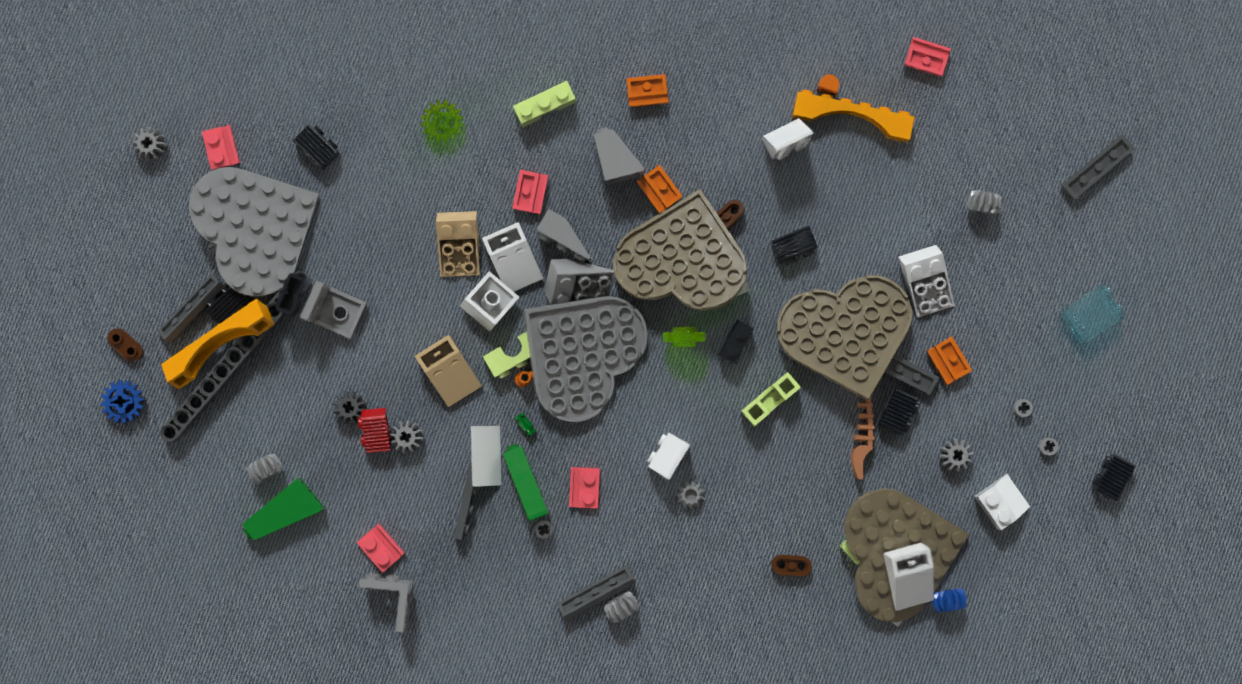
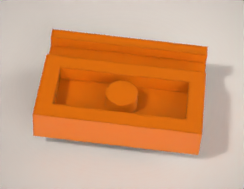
M666 74L626 78L629 108L669 103Z
M660 165L636 181L659 214L683 198Z
M952 336L926 351L946 385L972 371Z

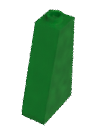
M517 444L507 447V452L503 453L529 521L548 514L550 511L523 446L518 447Z
M297 478L242 524L245 528L243 532L249 539L257 540L315 515L326 508L301 478Z

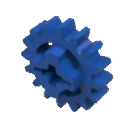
M118 380V385L114 382L110 383L112 388H105L104 390L107 394L101 395L105 402L100 403V405L106 407L102 412L109 413L108 419L115 417L114 421L116 423H119L121 419L123 423H127L128 418L134 421V415H141L138 410L145 408V406L141 405L145 398H140L143 391H137L138 385L134 384L131 386V381H126L124 384L123 380ZM128 390L133 393L134 397L128 394ZM116 391V395L111 399L113 393ZM123 399L130 400L129 402L123 403V405L116 403L120 402V400ZM133 404H135L134 408L130 412V408L133 406ZM112 407H115L118 410L119 414L114 412Z

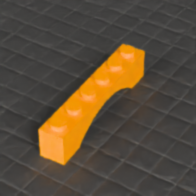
M809 90L798 91L791 118L812 122L820 117L831 114L854 115L874 124L888 139L906 143L910 140L915 117L910 116L909 112H891V109L888 107H879L877 109L871 107V104L860 102V105L854 104L850 99L841 98L836 100L832 99L833 96L827 94L817 96L813 95L814 92Z
M255 299L215 328L202 335L199 339L186 346L183 350L170 357L161 364L167 382L180 390L196 378L205 361L222 345L242 336L260 335L275 325L268 307Z

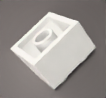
M489 271L464 299L460 307L490 332L518 300L519 296Z
M668 433L667 436L665 434L662 435L657 443L660 445L658 451H653L647 462L650 463L649 468L670 479L690 445L673 434Z
M1005 474L974 496L998 530H1003L1013 523L1030 507L1008 474Z

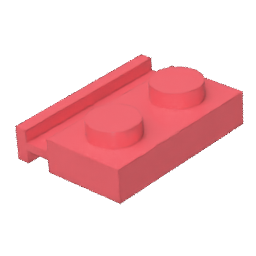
M913 37L904 66L942 77L951 48Z
M231 125L202 131L212 171L240 164Z
M520 170L512 209L541 215L549 176Z
M571 467L569 507L598 508L600 468Z
M380 523L357 542L382 573L405 554Z

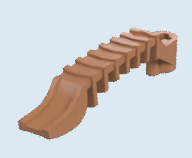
M871 397L869 401L864 399V402H857V408H865V413H858V419H866V424H857V430L866 431V435H853V441H865L866 445H858L851 452L853 472L856 479L862 480L863 461L865 456L873 449L872 442L874 441V425L872 423L874 414L872 413L873 403L871 402Z

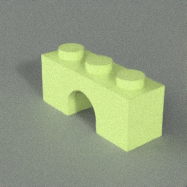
M565 81L513 107L522 127H525L540 120L543 115L553 110L559 111L576 103V99L568 82Z
M527 332L518 336L522 349L517 356H507L501 347L483 356L495 378L500 377L502 379L511 374L509 370L514 367L520 369L528 364L527 360L530 359Z
M787 372L744 407L741 412L752 426H755L801 387Z

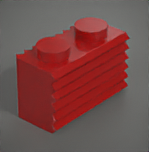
M386 408L362 410L361 417H358V427L363 429L361 444L362 447H366V453L391 451V437H389L390 430Z

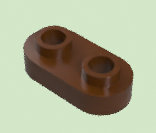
M731 200L717 212V215L729 231L744 216L745 209L740 201ZM733 210H738L736 214H732Z
M116 328L108 333L107 341L109 345L126 360L136 362L142 358L144 353L143 347L125 330ZM116 335L120 336V340L118 342L114 340V337ZM130 348H134L135 353L133 355L129 354Z
M779 554L771 562L773 571L779 575L806 576L812 569L811 561L805 556ZM779 561L785 562V566L783 568L778 567ZM800 562H803L805 564V567L802 570L798 569V564Z

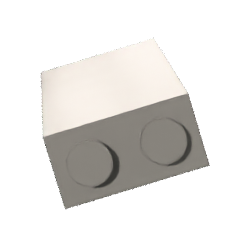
M602 128L597 130L596 134H593L606 186L644 176L643 166L613 129Z

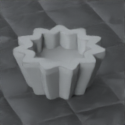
M692 480L690 483L685 481L683 486L678 487L680 491L676 495L680 497L678 502L683 503L684 508L689 506L693 509L695 505L700 506V501L704 500L702 494L705 492L700 489L701 484H695Z

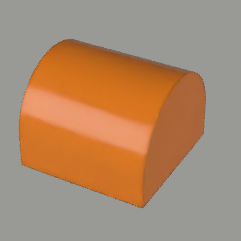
M825 75L821 78L817 91L834 96L839 88V80L834 75Z

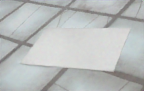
M471 426L472 487L501 485L500 426Z

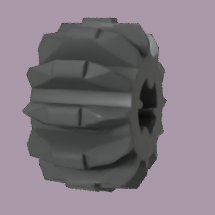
M344 391V398L341 395H337L340 403L333 402L334 406H338V409H334L333 413L340 412L337 420H341L344 417V424H348L349 419L352 424H355V416L357 419L361 417L359 413L365 410L361 409V406H365L367 403L359 402L363 397L362 395H358L355 398L356 391H352L350 397L348 391ZM352 402L351 406L354 407V410H350V413H348V409L345 406Z

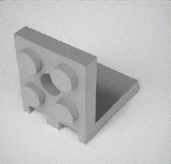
M316 280L300 318L352 339L367 303ZM340 307L346 310V315L342 319H338L335 315L336 310Z
M368 573L362 577L359 587L399 591L395 632H405L408 629L413 581L401 580L400 576L388 575L386 578H381L378 573Z

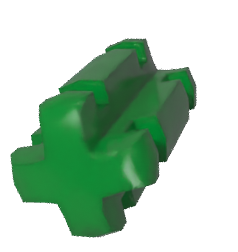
M520 413L516 416L515 420L519 422V426L529 437L536 432V429H533L531 422L527 417H524L525 414Z

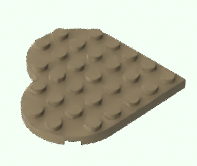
M701 189L627 233L617 245L613 259L615 277L621 287L630 295L643 300H659L673 294L682 304L696 310H714L727 305L739 295L747 277L746 260L741 249Z
M866 275V277L849 281L837 294L827 290L814 289L792 297L780 312L777 322L778 339L781 347L791 359L869 401L909 331L912 320V308L906 292L896 282L878 275Z
M880 488L879 490L866 492L849 508L843 528L849 551L861 562L855 576L857 598L860 604L873 617L886 622H900L915 616L925 607L927 602L898 611L895 610L883 553L918 543H923L929 547L934 569L935 591L968 538L969 533L900 491Z

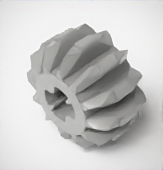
M148 127L145 131L141 128L140 136L134 134L137 141H132V145L137 146L133 150L134 153H139L138 157L141 159L145 157L147 161H151L152 156L156 160L159 159L157 153L164 154L161 147L167 146L166 143L162 142L165 136L159 135L160 131L158 129L153 131L151 127ZM153 142L149 147L146 146V143Z
M973 190L968 197L967 208L972 211L995 215L999 213L1002 197L991 192Z
M410 420L406 421L405 426L402 421H399L400 429L393 426L392 429L396 431V434H389V437H395L396 439L391 441L390 444L395 445L398 443L395 450L399 451L403 447V454L407 453L408 448L411 453H414L413 445L417 448L421 447L416 441L424 440L423 437H417V434L423 431L422 429L415 431L418 426L417 423H414L410 428ZM404 432L411 434L409 442L402 440Z
M953 438L952 444L946 441L945 444L948 448H940L941 451L945 452V455H939V458L946 459L942 462V466L949 464V471H952L954 466L956 472H960L961 467L967 470L968 467L965 462L969 464L973 462L971 459H968V456H973L974 453L967 452L971 445L964 447L965 440H961L958 444L957 438ZM954 451L960 452V454L958 455V457L960 458L959 460L953 459V456L955 455Z
M276 454L265 455L248 466V475L254 483L260 484L279 474L283 469L282 463Z
M626 592L609 601L605 605L604 610L608 619L612 623H616L637 611L639 605L635 596L631 592Z

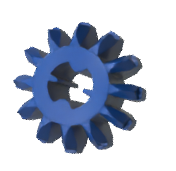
M961 588L934 593L932 603L936 612L964 609L967 606V597Z

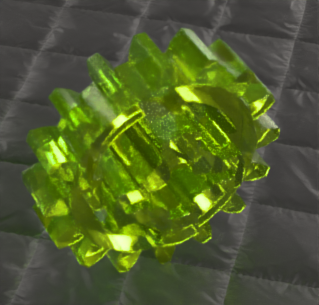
M437 100V105L435 106L433 103H429L431 108H424L427 114L421 115V119L425 120V122L421 123V126L426 127L423 132L425 135L430 133V140L436 137L437 143H440L441 139L448 143L449 137L454 141V134H461L458 128L464 127L462 123H459L464 120L463 116H458L461 110H454L456 105L452 103L449 106L448 100H445L444 104ZM439 109H447L449 111L445 113L440 112ZM434 114V119L429 125L430 117ZM438 115L445 120L447 128L440 123ZM455 119V125L453 129H451V122ZM440 130L445 131L446 134H438L435 132Z
M672 327V332H663V342H672V347H696V342H706V332H696V327Z

